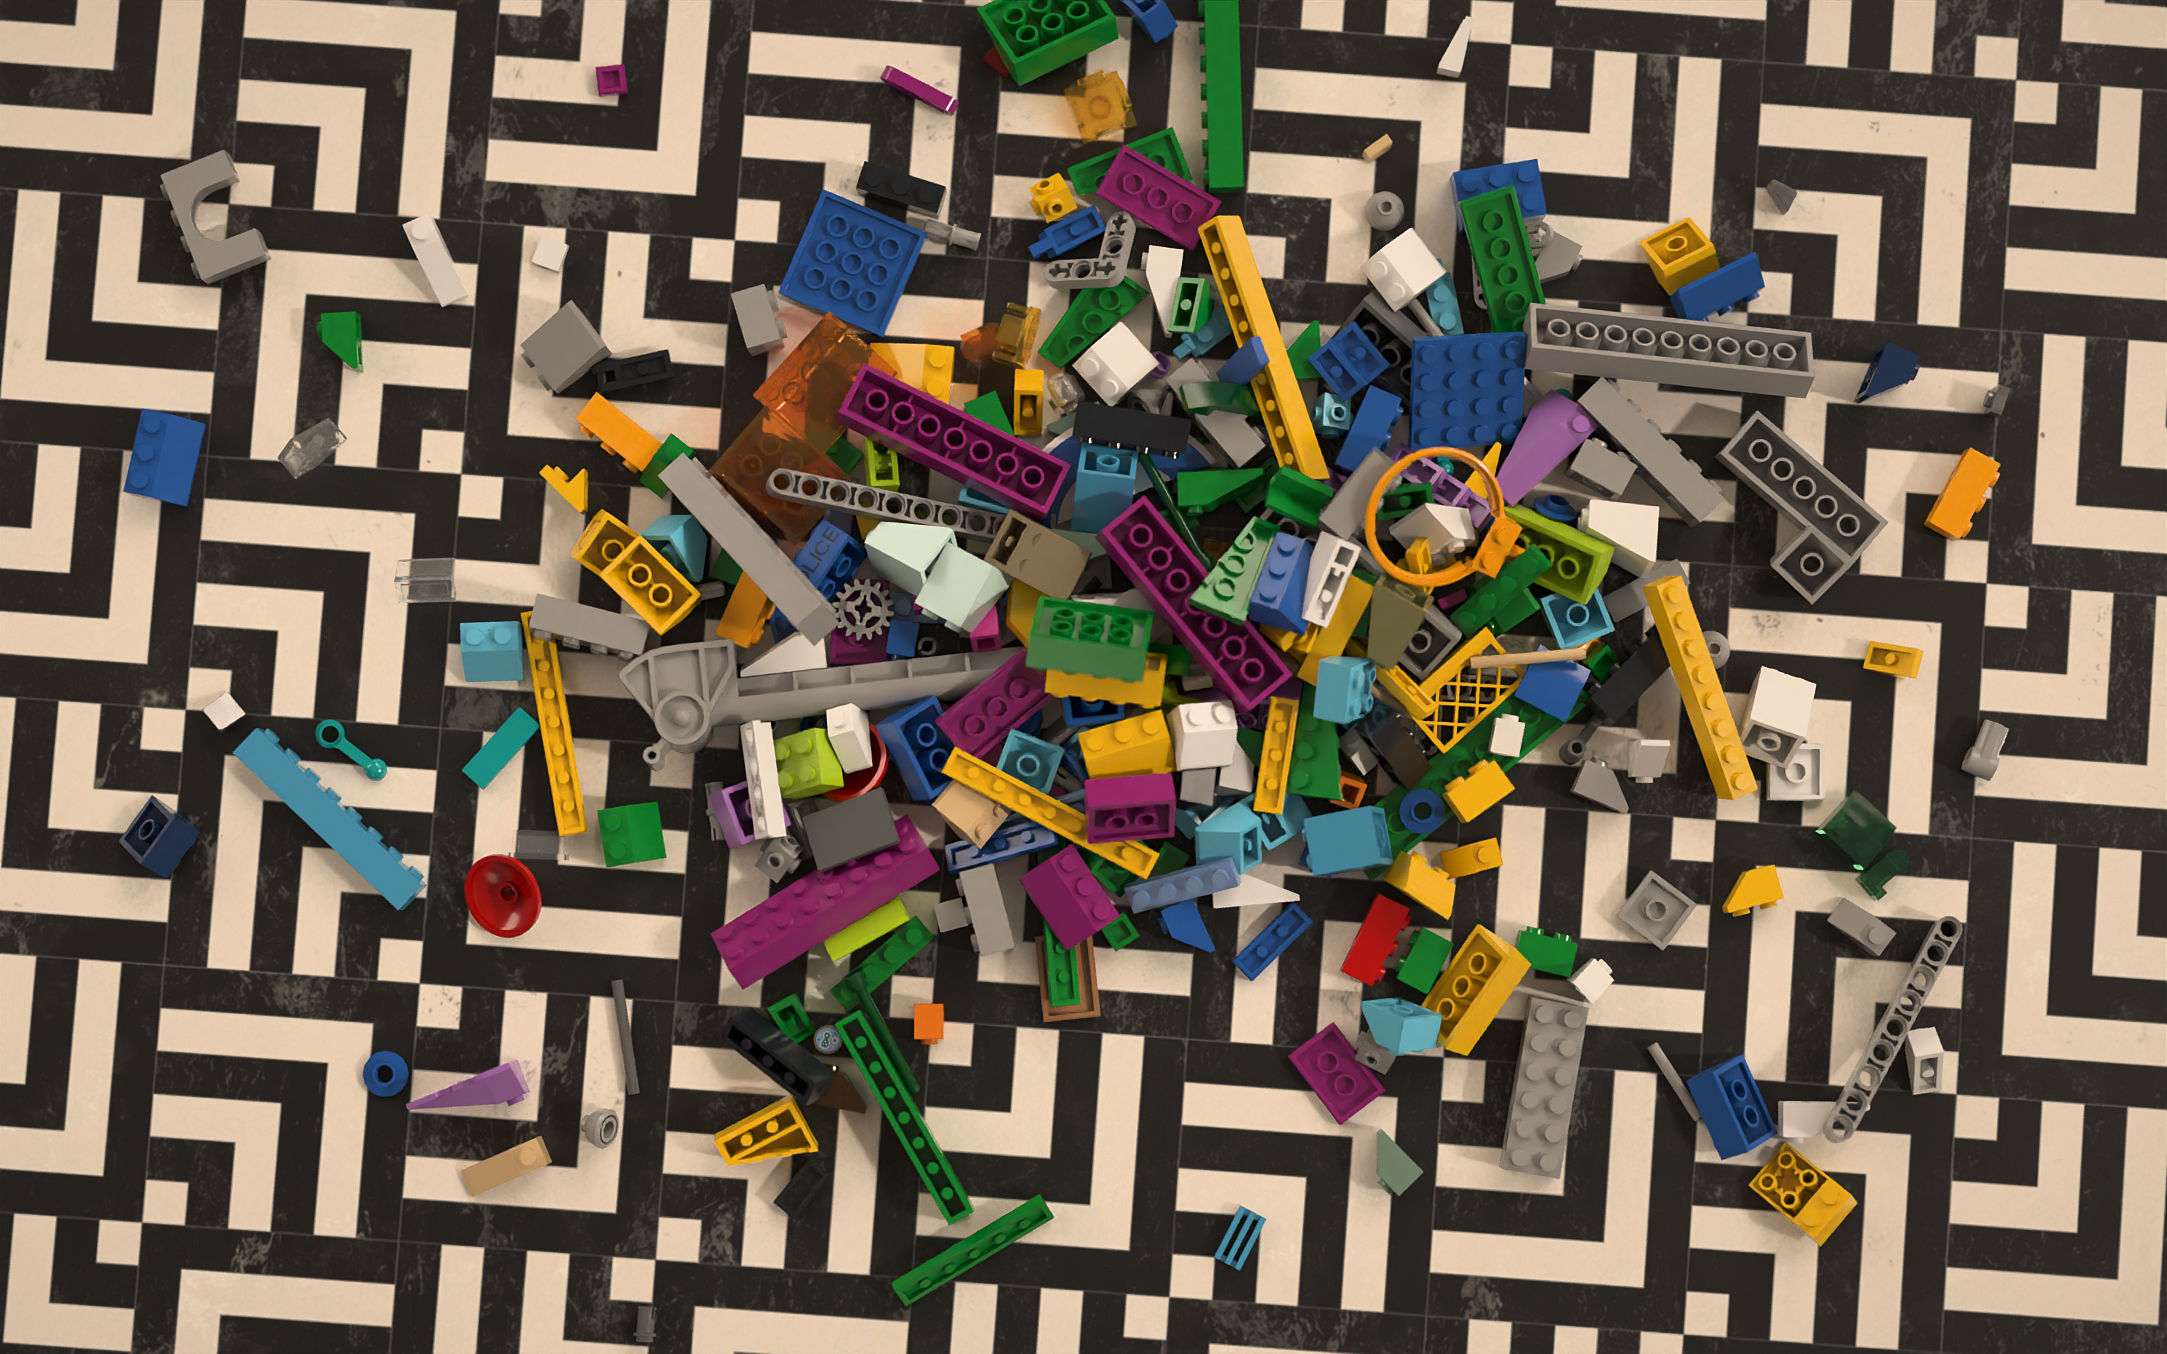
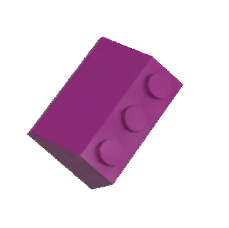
M1171 773L1084 780L1088 844L1174 837L1176 798Z
M1073 844L1063 848L1018 879L1065 951L1093 935L1120 916Z

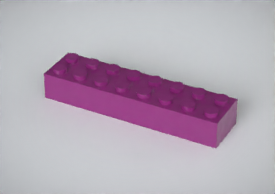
M863 363L839 410L836 420L837 423L1040 523L1046 517L1070 468V464Z
M1145 495L1101 530L1095 537L1226 697L1232 700V704L1241 715L1250 711L1293 675L1246 618L1243 625L1240 626L1188 604L1190 598L1197 592L1209 573Z
M908 814L894 821L900 843L824 872L816 869L711 933L727 969L743 990L940 870Z

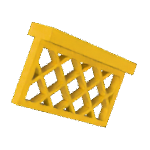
M1482 626L1441 661L1423 681L1420 680L1417 683L1429 697L1435 694L1434 702L1438 706L1454 705L1453 722H1437L1438 708L1434 711L1433 721H1419L1416 717L1411 716L1412 720L1442 754H1445L1518 688L1525 674L1518 665L1498 666L1496 669V684H1480L1481 668H1476V683L1460 682L1461 670L1465 666H1470V657L1482 656V651L1490 644L1498 652L1497 655L1508 654L1495 640L1487 627ZM1501 668H1512L1519 678L1511 685H1500ZM1456 675V682H1448ZM1444 685H1455L1454 702L1439 701V690ZM1460 686H1475L1474 703H1459ZM1480 687L1495 688V700L1490 704H1479ZM1500 688H1507L1500 694ZM1459 706L1474 707L1473 719L1469 723H1458ZM1479 707H1486L1478 714ZM1426 724L1433 725L1432 731L1426 726ZM1437 725L1453 726L1452 738L1444 745L1437 738ZM1457 726H1464V727L1457 733Z

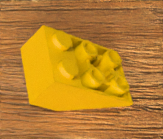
M1787 1142L1779 1148L1749 1184L1756 1193L1820 1247L1857 1204V1201L1849 1192Z

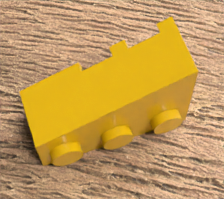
M791 1094L716 1133L714 1142L727 1166L818 1151V1143Z

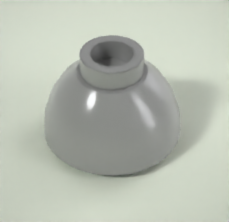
M1388 191L1378 192L1367 201L1365 217L1368 223L1377 230H1392L1401 223L1404 217V206L1401 199L1394 193Z
M1140 388L1130 392L1127 397L1129 409L1154 414L1160 413L1165 402V396L1159 389Z
M1704 631L1702 634L1715 670L1719 669L1729 659V642L1719 632Z
M599 1109L590 1115H585L581 1120L580 1128L581 1131L585 1132L590 1143L604 1149L615 1140L619 1129V1119L614 1110Z

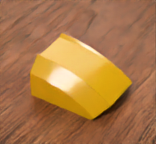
M601 509L593 517L576 544H574L570 557L599 576L640 534Z

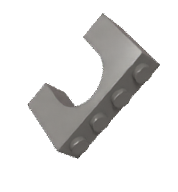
M225 150L161 174L163 184L160 185L164 198L172 203L174 210H171L170 213L177 227L181 226L184 236L180 237L186 252H191L194 262L191 263V267L197 279L201 278L204 282L210 284L271 259L262 234L256 228L220 241L205 238L198 229L196 214L202 200L210 193L240 181L232 158Z

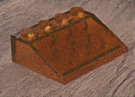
M829 311L753 396L765 409L822 457L848 429L837 423L836 420L839 410L863 363L892 377L896 376L897 371Z
M767 404L708 471L795 546L828 509L771 497L766 490V481L775 470L781 468L850 483L853 479ZM774 478V485L777 489H787V483L783 478ZM802 484V491L805 495H815V489L811 484ZM837 489L830 490V496L834 501L842 494Z

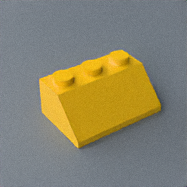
M641 535L599 574L660 636L681 622L702 601V594Z
M1162 710L1078 733V742L1090 780L1152 775L1156 773L1164 774L1178 771Z

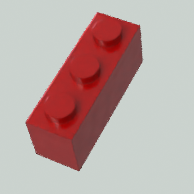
M1377 893L1339 971L1370 986H1373L1374 982L1380 983L1386 971V967L1382 965L1387 956L1392 958L1399 944L1395 938L1399 930L1404 932L1410 922L1411 916L1408 915L1410 908Z

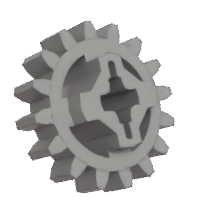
M855 579L854 587L851 588L846 583L844 584L846 592L844 594L841 592L836 593L837 597L841 600L832 604L833 607L839 609V612L833 614L836 619H841L837 627L838 629L846 627L847 637L854 632L856 633V639L859 641L862 634H866L868 640H872V632L875 631L878 635H882L880 627L882 625L885 627L890 626V623L885 619L886 617L894 616V612L889 611L887 607L894 603L891 600H885L889 591L880 592L881 584L879 582L872 587L870 586V579H866L864 585H860L858 579ZM861 591L860 597L854 602L846 601L851 594ZM871 592L880 599L882 607L873 604L870 599ZM864 596H866L867 607L871 609V613H866L865 617H863V622L860 623L859 612L855 610V606H860ZM844 612L851 613L856 619L855 627L847 621ZM872 617L880 618L874 626L865 629L866 622Z

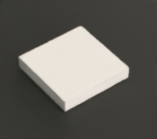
M1802 743L1787 769L1766 762V800L1825 801V744Z

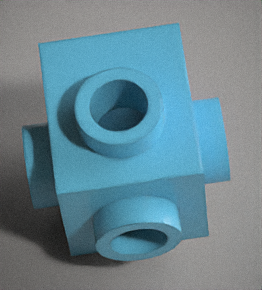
M1324 393L1316 398L1310 412V421L1313 423L1314 433L1322 434V437L1325 439H1337L1347 432L1353 423V413L1350 412L1351 398L1345 403L1336 394Z

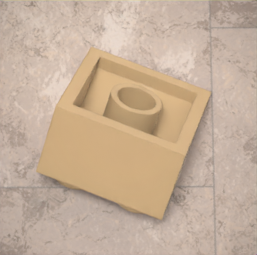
M955 779L949 783L931 805L959 838L979 849L983 847L1013 811Z

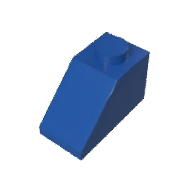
M1120 0L1142 31L1155 43L1167 37L1170 32L1178 27L1163 0Z
M1193 898L1160 911L1162 917L1158 918V922L1164 934L1170 933L1172 938L1205 951H1215Z

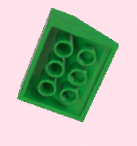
M994 0L977 8V12L1000 57L1018 86L1119 39L1116 16L1104 0Z
M1039 596L1029 633L1026 666L1034 667L1040 671L1051 669L1063 671L1070 675L1080 673L1092 675L1099 679L1109 677L1121 679L1128 683L1142 682L1154 611Z

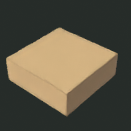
M1387 134L1366 148L1363 151L1362 157L1367 163L1373 162L1391 148L1393 141Z

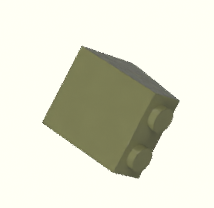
M1383 570L1373 588L1367 656L1372 658V662L1382 669L1389 668L1393 671L1427 614L1434 597L1413 585L1395 579L1385 570Z

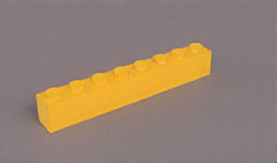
M1664 576L1643 585V591L1718 798L1736 800L1758 790L1682 576Z

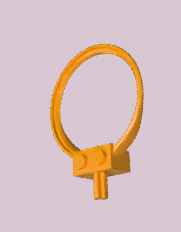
M1447 447L1428 448L1399 460L1378 481L1367 505L1365 534L1374 559L1389 575L1410 585L1420 587L1443 586L1458 581L1475 571H1480L1495 578L1505 559L1512 562L1525 551V549L1514 544L1522 527L1512 518L1505 515L1502 492L1495 476L1482 461L1459 449ZM1432 456L1456 458L1474 468L1483 479L1487 489L1489 508L1492 509L1490 514L1496 519L1474 559L1466 556L1464 564L1460 560L1446 569L1431 574H1414L1404 571L1385 557L1375 537V514L1380 497L1390 481L1399 472L1410 466L1412 462Z

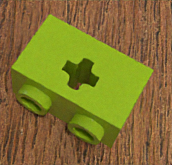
M864 436L863 451L867 486L897 492L900 485L897 452Z

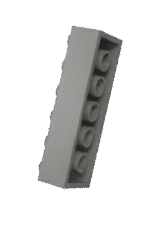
M1601 377L1576 402L1599 425L1594 432L1616 453L1620 451L1632 457V463L1637 465L1635 472L1691 528L1699 524L1725 499L1720 494L1722 489L1713 480L1707 481L1700 474L1702 469L1693 460L1689 459L1687 461L1680 454L1681 448L1673 440L1669 439L1667 441L1660 434L1661 428L1653 420H1646L1639 413L1641 411L1640 407L1630 398L1626 400L1619 393L1621 389L1610 378L1606 380Z
M1759 411L1750 415L1715 456L1719 462L1799 530L1802 531L1810 524H1813L1853 563L1888 524L1885 518Z
M1528 997L1499 1164L1500 1168L1560 1179L1588 1007Z

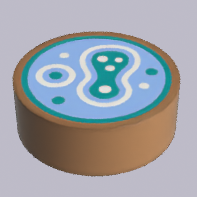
M822 1026L814 1035V1045L821 1053L832 1054L842 1046L843 1039L835 1026Z

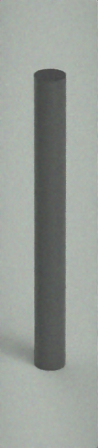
M623 979L611 981L628 1095L638 1094L640 1091Z

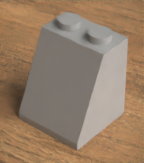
M572 300L565 304L521 344L525 351L521 354L530 368L534 366L538 368L542 374L538 379L547 391L553 388L557 394L590 371L592 366L598 365L613 354Z

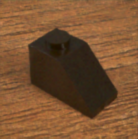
M823 1063L836 1075L826 1096L813 1103L865 1114L867 1106L846 1073L839 1072L840 1066Z

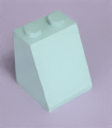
M883 521L879 523L875 530L872 529L868 533L864 542L873 573L917 597L946 543L949 542L957 546L954 530L949 527Z
M947 542L915 603L923 607L921 613L936 621L939 616L946 619L945 626L958 633L963 628L972 633L1012 584L1014 578Z

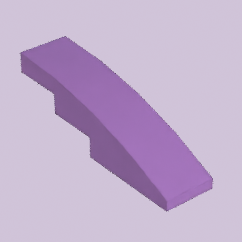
M1401 442L1390 459L1397 463L1416 451L1411 450ZM1422 458L1416 460L1401 471L1400 475L1407 483L1431 482L1434 502L1438 505L1469 509L1472 526L1480 533L1493 517L1490 514L1492 509L1489 508L1487 500L1474 493L1468 486L1449 475L1443 468L1429 459Z

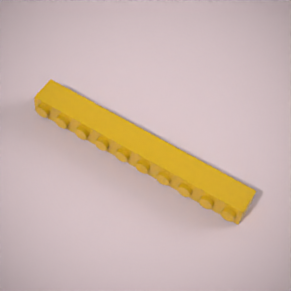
M1216 216L1198 227V231L1239 349L1250 338L1259 336L1270 360L1250 382L1279 466L1281 468L1284 465L1322 483L1330 479L1240 216Z

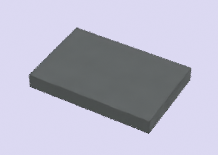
M881 787L802 817L816 865L820 872L900 843L884 789Z

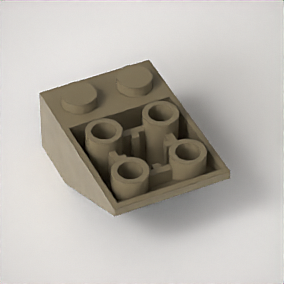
M1010 509L984 561L1053 598L1068 600L1092 552L1031 518Z

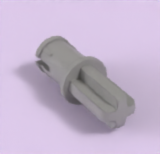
M931 219L926 221L924 232L928 233L927 236L949 242L948 245L950 246L953 243L974 249L975 251L977 250L981 233L959 228L955 223L952 226Z

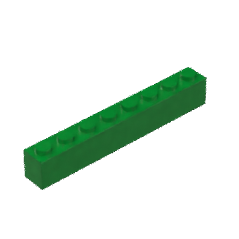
M1198 0V16L1204 17V28H1199V45H1205V55L1200 56V73H1205L1206 84H1200L1201 101H1206V112H1201L1202 129H1207V140H1202V157H1208V168H1203V185L1209 186V193L1243 192L1239 1Z
M862 1009L834 1024L948 1225L950 1226L974 1212V1205Z

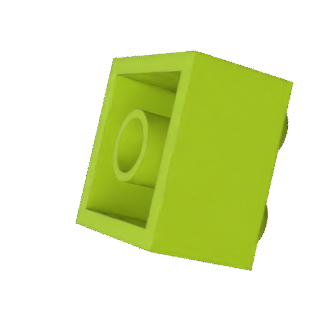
M812 728L773 740L781 797L804 799L844 787L841 763L828 737V729Z

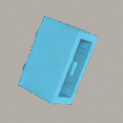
M1331 656L1320 660L1313 717L1346 724L1366 716L1373 705L1371 689L1377 674L1372 658Z
M1256 791L1239 801L1240 804L1261 819L1262 844L1266 851L1273 849L1301 832L1302 826H1305L1304 819L1313 817L1301 796L1291 795L1286 792L1282 815L1254 811Z
M1238 802L1195 828L1196 865L1232 856L1237 872L1241 875L1261 863V819Z

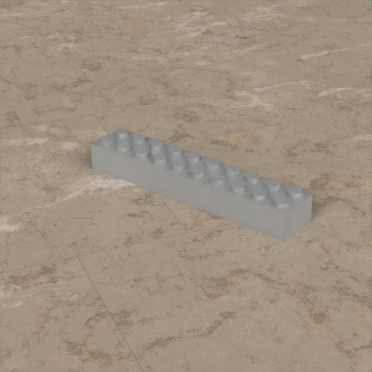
M1530 303L1523 323V331L1527 334L1524 369L1805 399L1815 378L1812 338L1809 332Z

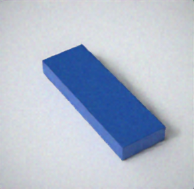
M1292 901L1232 962L1252 982L1313 921Z

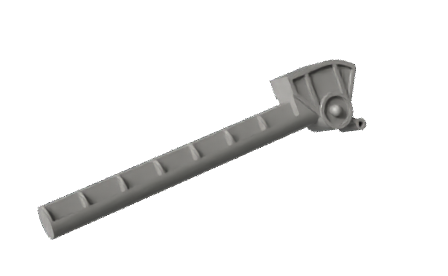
M733 639L660 647L637 657L619 673L620 680L625 688L652 719L662 737L655 747H648L643 753V758L650 769L660 771L665 767V758L671 750L678 753L691 754L706 747L712 739L714 727L746 724L755 720L767 722L827 715L826 710L850 703L865 711L910 706L932 696H936L938 702L960 700L1024 648L1028 651L1025 646L988 652H967L739 678L737 648Z

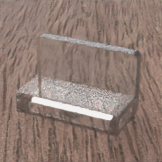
M454 558L398 560L394 579L398 603L455 601Z
M513 830L512 852H509V856L519 859L570 860L571 836L559 837L558 831Z

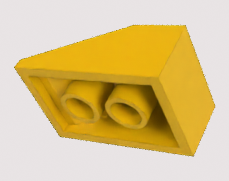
M870 343L869 366L950 405L955 357L954 347L929 344Z

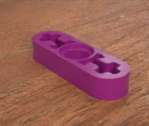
M886 65L880 77L886 84L949 116H953L959 105V102L953 97L895 67Z

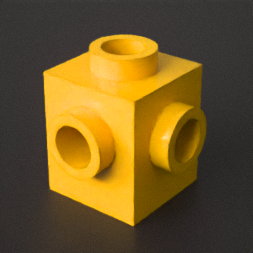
M1059 173L1040 180L1036 185L1029 188L1033 197L1029 203L1036 216L1042 214L1047 223L1063 217L1064 214L1077 208L1069 187Z

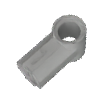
M1984 720L1975 744L1968 750L1961 769L1990 781L1998 767V755L2009 729L1999 723Z

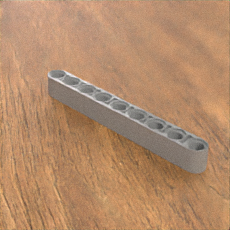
M780 468L775 470L766 481L767 493L776 499L885 522L949 527L954 530L956 537L989 544L993 543L998 533V524H1003L1006 515ZM774 478H783L787 483V489H777L774 485ZM802 484H811L815 489V495H805L802 491ZM830 490H839L843 495V501H834L830 496ZM859 495H865L870 499L871 506L869 508H864L859 504ZM887 501H893L898 505L899 511L897 514H892L887 510ZM914 508H923L926 512V519H918L914 514ZM942 513L951 514L954 518V524L946 525L942 521ZM971 518L980 521L981 531H974L970 527L969 521Z
M1944 916L1930 928L1824 1124L1823 1133L1830 1142L1840 1143L1849 1139L1855 1132L1961 936L1962 924L1956 917ZM1941 924H1947L1951 927V937H1946L1942 934ZM1928 948H1933L1938 952V962L1931 961L1928 958ZM1915 973H1921L1925 977V986L1921 987L1915 983ZM1902 997H1906L1912 1002L1911 1011H1906L1901 1007L1900 1000ZM1888 1022H1893L1898 1026L1899 1033L1897 1036H1892L1888 1033ZM1875 1047H1880L1885 1051L1886 1057L1884 1061H1879L1874 1057L1873 1050ZM1865 1071L1871 1075L1872 1083L1870 1086L1861 1083V1072ZM1848 1096L1857 1099L1859 1104L1857 1111H1852L1847 1107L1846 1100ZM1835 1121L1841 1122L1844 1125L1845 1133L1843 1136H1838L1834 1133L1832 1126Z

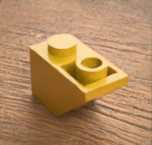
M1767 865L1742 872L1722 907L1723 912H1732L1733 917L1750 913L1749 907L1760 905V909L1777 906L1776 900L1782 899L1784 896L1775 865Z

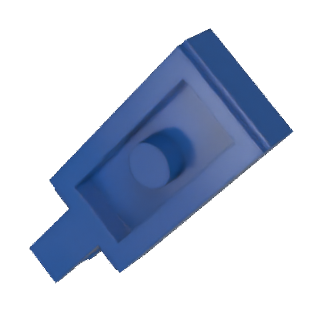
M1095 205L1044 229V232L1038 235L1040 241L1029 246L1028 250L1033 260L1046 253L1049 259L1054 256L1057 257L1105 233L1106 227Z

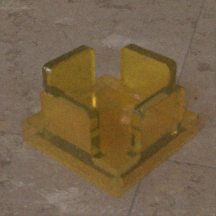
M1117 70L1108 74L1100 71L1077 80V85L1064 90L1083 145L1136 125L1131 101Z
M1008 302V312L1026 318L1022 319L1009 314L1003 315L996 338L998 349L1014 353L1015 356L994 351L992 359L1014 366L1015 369H1026L1041 322V309L1032 306L1028 308Z

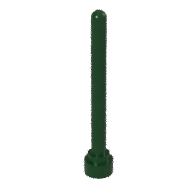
M1140 452L1138 459L1188 549L1207 572H1210L1217 566L1213 556L1209 557L1207 552H1203L1149 454Z
M862 968L850 972L842 978L846 988L851 989L852 993L856 992L909 1092L912 1094L918 1093L920 1086L866 988L868 985L866 980L868 978Z

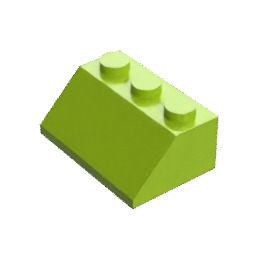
M898 895L823 942L834 962L910 921L912 918Z

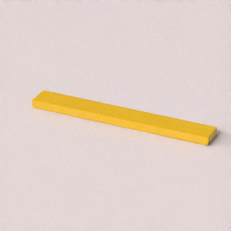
M533 611L521 613L559 837L587 833L589 829L556 640L552 638V642H546L536 639L533 635L534 633L529 629Z
M954 747L941 772L1144 879H1147L1159 856V853L1134 840L1088 844L1085 814L957 747Z

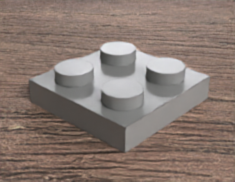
M1649 870L1616 917L1663 951L1697 904L1652 870Z

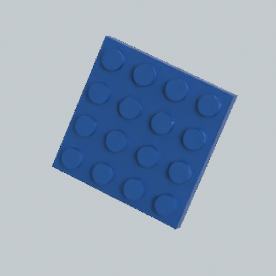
M823 189L778 293L884 338L928 233Z
M1524 331L1412 337L1408 447L1411 450H1424L1434 447L1491 446L1496 442H1499L1501 445L1514 444L1518 433L1522 429L1524 362L1527 334Z

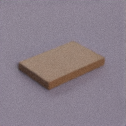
M1092 935L1075 945L1080 1005L1050 1007L1044 936H1035L1044 1022L1101 1016Z

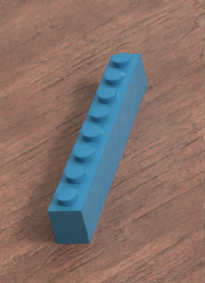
M256 728L233 754L397 910H404L427 886L422 881L425 876L413 865L410 868L401 861L404 856L393 846L387 848L381 842L383 836L372 826L367 829L360 822L362 816L352 807L346 809L339 802L342 797L331 787L326 790L319 783L321 777L309 767L305 770L298 763L301 759L290 748L284 750L278 744L280 739L268 728L265 731Z

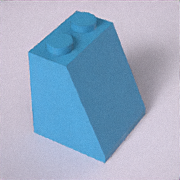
M1082 442L1071 530L1098 534L1132 506L1139 452L1131 448L1119 449L1107 447L1106 445Z
M1366 806L1304 819L1305 826H1302V837L1304 842L1308 843L1310 854L1307 855V865L1309 871H1313V876L1322 877L1394 865L1384 808Z

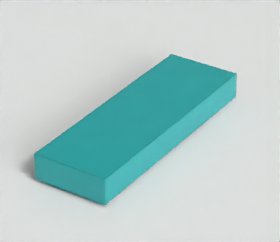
M519 707L462 771L484 790L540 729V724Z

